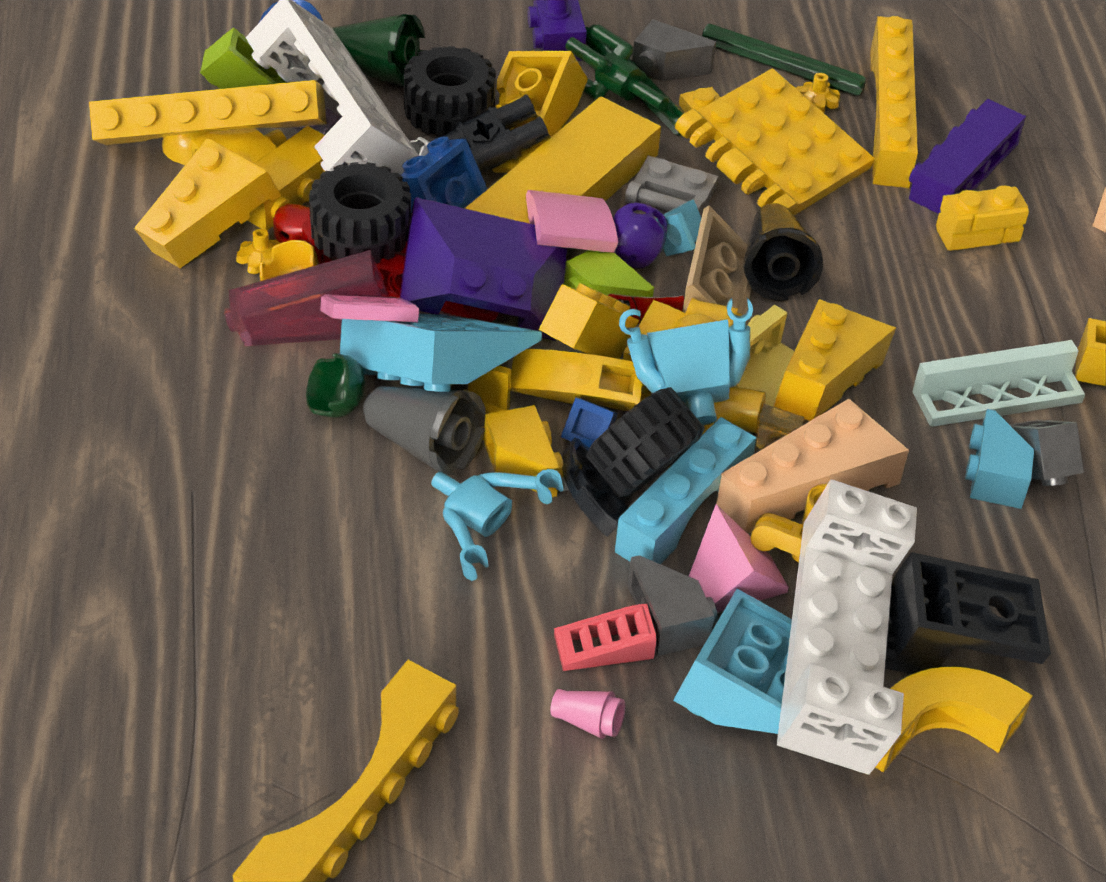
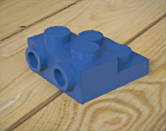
M448 137L437 138L427 145L428 154L413 157L402 165L404 172L401 174L403 182H407L410 187L411 213L415 197L466 208L487 190L466 139L449 140Z

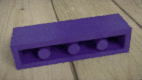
M987 99L977 110L971 109L965 121L959 127L954 126L947 139L941 145L936 144L929 157L923 163L918 162L909 177V182L912 183L909 200L939 214L941 213L940 207L943 195L959 194L964 190L974 191L1016 148L1026 116L990 99Z

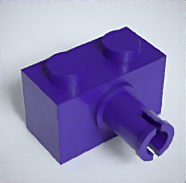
M534 0V5L528 6L529 28H533L534 49H540V51H567L565 48L566 43L572 37L586 45V28L578 0ZM575 56V58L577 59V61H583V60H581L580 58H578V57Z

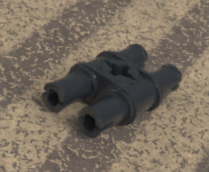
M527 94L498 109L490 106L487 108V112L464 123L458 122L455 130L442 136L448 137L449 140L466 139L481 175L485 176L488 175V171L512 159L518 160L521 152L546 139H550L548 129L541 116L523 126H519L511 131L509 130L537 116Z

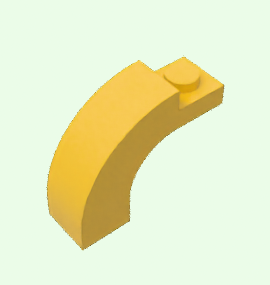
M938 667L909 675L890 688L904 693L901 735L875 768L884 773L913 737L923 731L935 728H949L964 732L999 753L1022 724L1033 695L1001 677L971 668Z

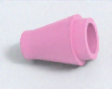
M557 689L551 702L550 713L552 717L562 719L601 739L605 738L606 735L616 737L623 723L625 701L624 699L616 698L614 692L566 691Z

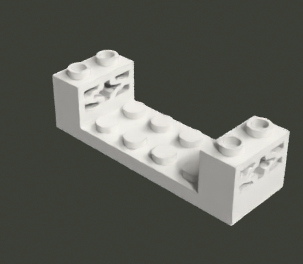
M279 0L246 37L254 50L251 54L252 57L263 68L269 69L272 67L276 69L278 75L287 83L317 81L320 77L325 82L322 85L323 89L340 104L337 110L343 117L315 145L316 150L323 159L321 166L325 171H333L335 166H347L352 162H358V164L369 162L376 163L377 167L386 166L391 168V173H399L401 175L404 172L403 163L419 156L333 28L292 0Z
M830 479L804 521L777 746L870 775L901 735L904 693L883 687L892 574L915 543L917 507Z

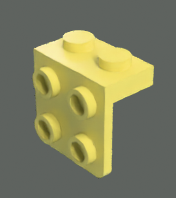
M773 305L761 316L755 315L748 323L750 327V360L740 383L734 387L766 392L765 411L778 419L785 420L792 414L774 408V403L794 350L781 343L787 312Z

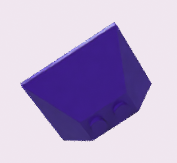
M415 197L400 298L417 305L419 311L439 315L444 303L450 301L518 316V327L540 331L539 328L559 288L564 284L567 248L537 245L536 230L533 224ZM542 332V338L554 341L557 340L549 336L548 334Z

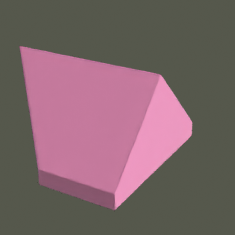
M716 504L689 577L699 581L705 596L713 599L717 613L725 610L736 589L759 601L788 593L789 587L767 551L764 552L756 549L751 543V536Z

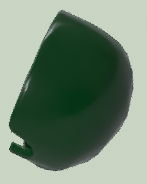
M333 353L332 357L335 358H320L315 362L308 378L306 402L308 408L314 414L341 418L350 414L359 405L363 398L366 381L363 368L356 360L349 355Z

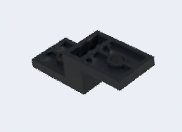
M910 552L892 579L885 669L914 674L923 670L941 667L955 647L1043 664L1050 656L1051 651L1039 579ZM990 606L995 607L1002 617L997 616L990 609Z

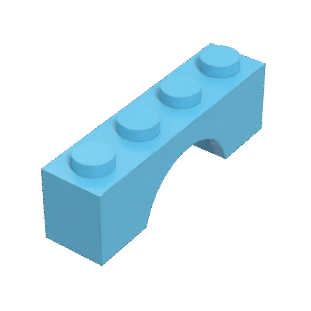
M720 417L696 443L619 517L615 553L629 562L631 557L640 555L661 564L677 548L687 523L701 503L713 492H719L721 474L753 455L756 437Z

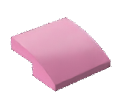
M527 190L526 201L529 224L535 225L537 245L614 253L618 245V237L611 211L603 198Z

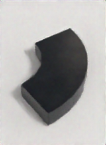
M574 437L562 455L564 464L562 472L565 482L584 514L608 537L618 526L619 517L628 507L617 497L611 486L586 457L590 448Z

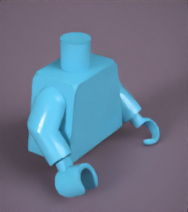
M732 298L728 301L727 313L730 319L733 320V325L730 327L727 319L650 332L647 335L641 334L639 327L627 328L625 326V321L629 316L641 315L639 310L629 309L623 312L619 319V327L625 334L631 335V338L627 340L637 378L652 394L660 389L672 387L703 426L715 422L717 416L714 403L729 399V388L740 383L750 360V327L746 325V321L750 319L753 313L751 301L747 298L748 310L742 316L733 314L731 311Z

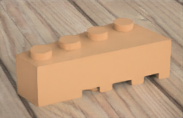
M847 399L721 474L716 504L745 532L751 533L758 518L766 513L776 514L789 520L794 519L797 512L805 510L807 496L811 488L819 484H828L830 479L866 491L883 484L886 488L899 485L909 449L853 401Z

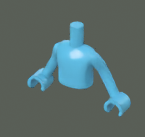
M553 469L542 470L537 476L502 472L484 473L478 476H471L462 483H459L443 472H438L431 482L434 488L449 496L444 503L443 518L458 539L462 548L460 553L462 571L464 576L471 581L477 579V572L472 565L473 563H481L484 567H489L486 551L482 546L474 544L467 526L484 537H488L501 527L512 510V500L493 487L537 490L538 498L544 504H550L553 500L552 494L548 489L549 487H554L560 492L563 491L561 475Z

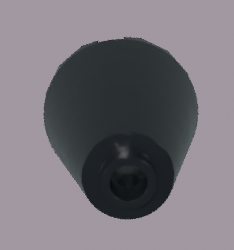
M772 203L760 208L754 217L743 268L753 291L764 298L783 301L788 300V296L797 293L803 295L814 287L823 271V257L818 243L790 210L784 205Z

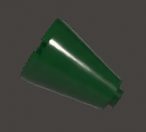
M400 14L333 27V30L363 74L400 87H404L405 66L409 64V60L413 56H419V52L424 51L420 50L419 38H425V31L421 20L416 15Z

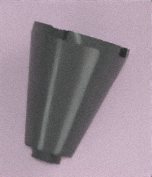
M380 386L370 393L364 402L363 412L365 420L371 428L436 471L443 472L449 476L455 475L452 471L456 468L464 470L469 466L477 454L484 436L485 428L478 426L479 413L486 414L485 406L481 397L469 390L450 389L449 392H435L424 390V388Z

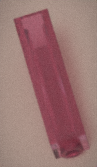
M369 250L229 290L230 307L225 309V317L230 331H237L245 346L341 340L342 319L331 318L320 311L321 296H324V294L388 298L390 296Z

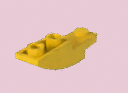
M526 349L514 356L512 360L510 391L569 404H573L575 398L578 397L600 406L627 412L652 394L637 378L633 362L628 360L544 349Z

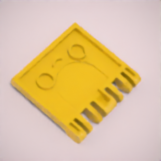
M773 68L697 111L691 109L684 113L675 124V129L684 138L690 139V143L695 148L701 147L714 139L715 142L707 149L706 158L713 163L718 160L717 168L733 183L739 184L742 182L741 190L745 194H752L765 186L767 190L760 195L757 205L762 208L767 204H781L787 207L793 215L798 214L869 170L875 159Z

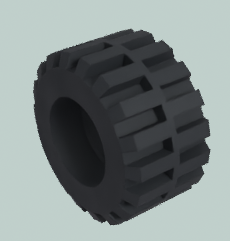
M439 46L433 47L430 51L424 50L419 52V56H413L404 69V110L407 120H411V125L415 128H422V132L428 135L432 133L436 134V137H442L455 130L458 122L464 123L487 112L488 107H495V68H492V63L488 59H483L482 54L471 52V49L464 47L455 48V46L441 48Z
M352 162L347 166H335L333 171L326 170L320 175V179H315L312 184V190L309 193L311 236L314 239L315 246L318 250H323L325 256L329 258L336 257L337 262L344 264L347 262H354V265H363V263L367 262L377 264L383 258L389 260L395 257V252H401L406 247L411 221V193L408 183L403 182V177L399 173H391V168L386 166L377 167L376 163L358 164V162Z
M672 387L660 389L634 406L593 442L586 457L619 497L629 496L641 489L680 458L701 438L705 427Z

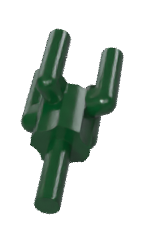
M600 24L594 26L591 36L614 50L612 53L602 56L574 37L567 41L566 50L572 51L576 57L595 69V81L588 78L584 93L597 100L600 96L605 97L610 90L626 101L638 96L659 111L667 108L669 99L644 83L645 72L628 62L634 51L630 43Z

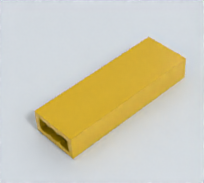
M600 96L464 209L529 223L526 201L527 190L603 198L606 201L640 171L648 155L652 157L658 156L661 126Z

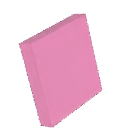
M330 294L321 296L320 311L331 318L418 323L419 307L402 298Z

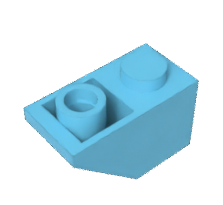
M987 409L982 425L974 424L970 438L969 449L976 450V455L970 454L965 473V479L972 481L970 498L1021 509L1031 482L1034 449L995 410Z

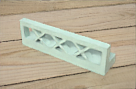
M1072 340L920 363L912 391L930 427L984 419L987 409L995 410L1000 416L1078 404L1082 403L1085 397L1083 389L1072 372L1079 352ZM1062 381L1067 391L1057 392L1044 385L1046 383ZM1019 388L1031 393V396L1019 398L1007 393L1008 389ZM982 394L994 399V401L981 404L969 399L970 395ZM944 400L956 406L954 409L937 411L932 401Z

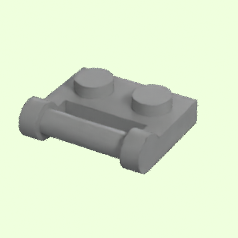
M648 155L634 181H631L628 185L625 202L644 203L665 211H671L687 201L694 200L702 217L703 209L707 207L717 189L719 176Z

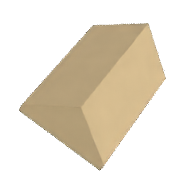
M710 205L703 209L686 286L683 312H686L691 298L727 306L728 301L732 298V307L738 308L737 312L744 315L748 310L747 298L750 299L752 289L743 268L747 244Z

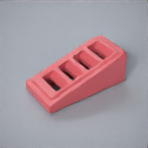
M647 603L624 607L554 628V637L563 671L654 659L657 639ZM636 632L637 635L631 636V633ZM611 635H618L619 640L613 642ZM599 637L601 646L594 647L592 638ZM572 640H581L583 651L575 653Z

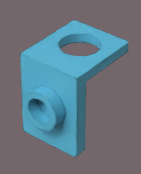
M690 200L663 214L667 219V236L663 248L666 256L695 249L694 242L697 240L702 217L695 201Z

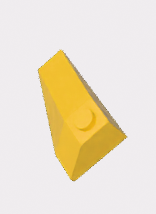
M509 51L497 78L496 89L499 92V104L495 105V107L498 109L527 94L537 116L509 130L511 131L519 126H523L541 116L551 138L562 128L577 108L588 78L572 51ZM547 139L521 152L518 160L512 159L492 170L495 173H508L546 142Z

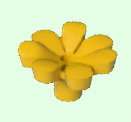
M816 73L813 83L805 82L803 86L796 87L800 93L823 113H825V106L830 109L839 107L840 92L830 88L828 75L824 73Z
M256 229L253 231V241H244L240 244L236 261L239 264L248 263L247 272L258 274L260 272V263L268 264L270 262L272 247L280 244L277 239L269 240L267 230Z

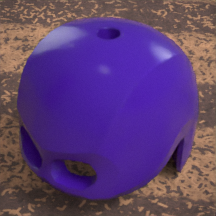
M634 202L621 207L613 216L618 237V245L614 253L632 269L645 268L659 257L664 248L667 236V219L658 209L644 203ZM641 210L646 214H636L634 211Z

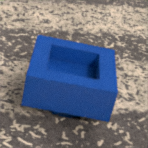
M576 397L561 437L569 441L576 437L590 448L593 442L615 423L618 413Z

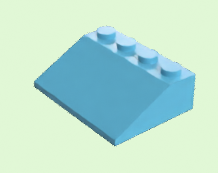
M419 313L418 323L342 319L340 354L349 355L362 366L365 375H377L378 379L400 380V384L424 386V390L449 392L451 384H469L538 343L542 339V332L450 314Z

